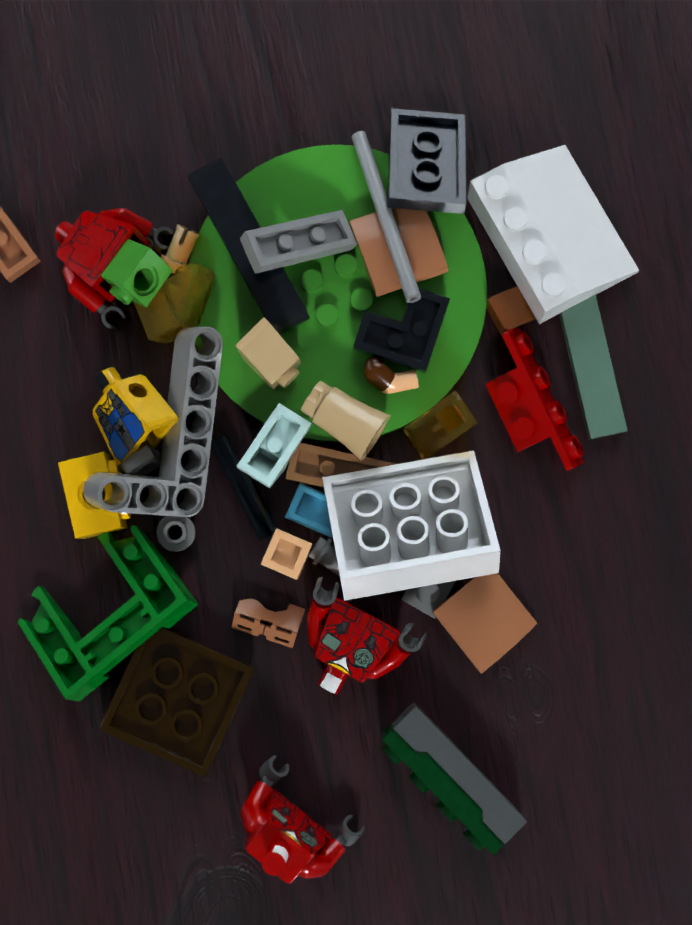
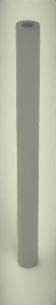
M358 131L351 138L406 302L413 303L421 299V294L392 209L387 208L388 197L367 135L364 131Z

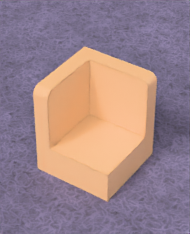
M276 528L261 565L298 580L313 543Z

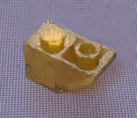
M195 263L183 265L175 271L176 275L165 281L147 308L134 302L149 340L169 344L175 340L176 335L181 329L199 327L216 277L213 270Z

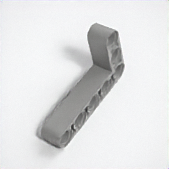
M185 327L176 335L167 404L179 419L163 438L159 477L107 472L95 473L89 476L83 487L84 497L89 504L111 512L191 517L202 509L205 500L223 349L221 335L216 329L212 327ZM198 335L202 340V348L199 353L195 348V340ZM195 374L198 384L196 389L192 391L190 380ZM191 412L193 416L192 426L189 429H187L185 420L187 415ZM187 451L189 456L188 463L185 467H182L181 457ZM111 483L113 487L112 495L108 500L104 501L102 498L103 488L106 484ZM147 486L149 489L148 499L141 503L140 493ZM183 489L184 499L180 505H177V494Z

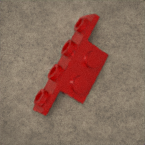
M520 328L508 329L502 332V337L517 368L493 379L485 385L516 451H522L551 437L567 471L584 464L581 457L584 454L582 445L575 435L571 436L565 423L567 421L566 412L561 403L554 400L549 390L551 386L549 376L543 367H538L532 354L534 352V345L530 337L525 332H522Z

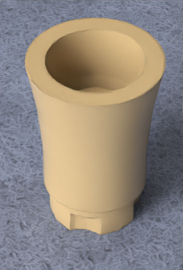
M322 381L315 385L301 408L305 415L313 419L312 422L345 445L361 461L373 448L391 415L374 409L349 396L337 387L332 388Z

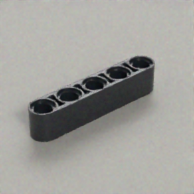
M220 157L188 174L187 177L265 319L280 335L309 320L310 317L283 267L254 273L240 237L245 231L261 227L223 159Z

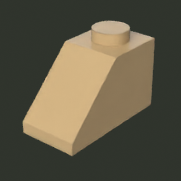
M262 318L235 345L241 358L273 390L279 385L283 388L287 387L300 373L297 369L301 364L300 358L265 318Z

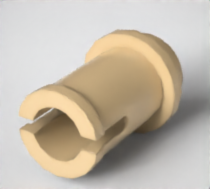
M177 224L166 255L162 254L160 258L173 270V274L182 276L183 271L188 270L187 261L200 234L194 230L189 231L188 227Z

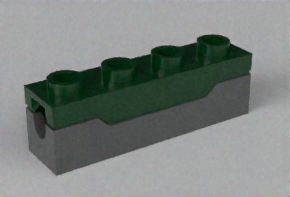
M415 702L411 703L392 722V725H389L381 733L382 740L386 743L382 747L385 754L396 765L403 761L413 771L409 775L412 782L424 794L430 789L440 799L436 804L438 809L451 822L458 818L465 825L467 830L463 834L479 851L486 847L494 856L503 847L502 845L506 844L527 823L521 812Z

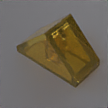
M454 391L406 426L403 431L421 458L427 459L471 430L478 422L457 391Z

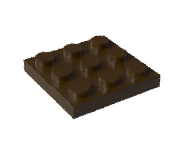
M162 627L135 649L99 730L206 778L255 667L171 629Z

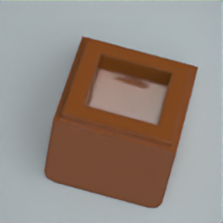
M518 286L486 300V308L501 336L502 332L508 329L519 328L535 320Z

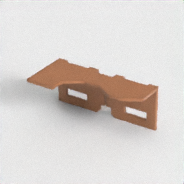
M252 598L239 600L231 628L254 636L263 634L269 641L293 648L305 608L289 603L287 610L274 612L266 609L258 600ZM240 614L254 618L255 621L241 617ZM261 619L271 622L272 625H266L265 627V624L260 623ZM277 626H278V627H281V628H284V629H287V630H291L292 632L289 633V632H286V631L277 629ZM275 637H278V638L287 640V641H289V642H286V641L277 639V638H275Z

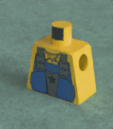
M110 367L101 371L95 377L104 394L93 408V417L118 467L128 457L146 445L155 449L179 418L145 376L139 374L122 379L116 368Z

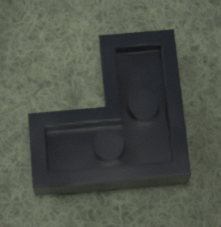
M419 288L421 299L408 303L402 322L365 311L353 349L425 373L450 298Z

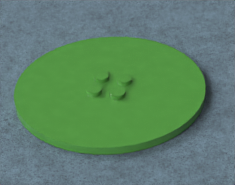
M321 145L294 150L257 166L236 182L261 228L343 210L349 223L351 220L376 212L353 145ZM371 149L388 197L389 154ZM427 211L448 266V272L418 282L417 285L420 289L450 298L426 372L423 373L415 370L419 388L391 394L382 393L367 382L364 376V363L373 356L354 350L353 345L365 311L402 322L408 305L402 288L377 297L364 268L363 258L357 245L350 251L283 267L310 319L280 335L300 358L301 364L297 367L300 373L287 387L283 388L279 385L273 390L241 358L235 346L265 317L211 219L207 216L190 256L186 281V304L190 327H212L221 335L223 349L218 382L219 387L235 404L263 424L266 423L279 403L312 423L303 439L319 442L341 443L328 432L312 422L313 419L309 418L301 410L306 398L319 381L326 383L332 388L337 387L358 401L391 415L381 436L396 431L423 416L438 404L458 382L473 357L484 326L487 307L485 266L478 241L465 215ZM199 335L195 340L198 352L202 348V340ZM383 359V364L394 373L414 370Z

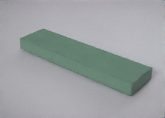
M595 294L559 314L588 440L628 431Z

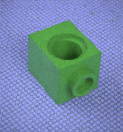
M127 238L100 276L112 286L109 292L119 301L126 305L133 301L147 308L173 270L150 247Z

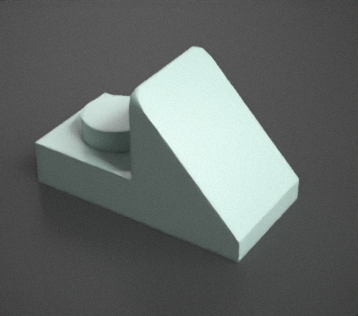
M279 403L238 463L237 468L270 488L289 465L291 456L309 431L312 423Z

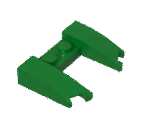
M136 525L131 526V532L134 537L114 541L113 534L110 532L102 533L98 536V539L136 595L85 637L80 635L69 618L42 586L36 587L31 595L41 602L32 622L20 618L18 624L65 700L82 701L110 678L107 672L162 627L171 628L199 605L166 559L140 527Z

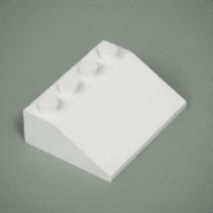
M566 145L504 163L470 181L467 199L539 324L639 272L637 265Z
M474 451L322 477L344 601L499 573L501 550Z

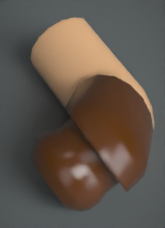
M377 356L368 358L364 363V376L367 382L382 393L391 394L419 388L415 369L394 373L383 364V359Z

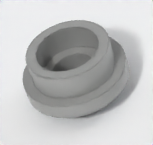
M165 516L158 524V541L169 551H183L195 539V526L189 517ZM174 525H179L183 531L182 536L177 540H173L169 535V530Z

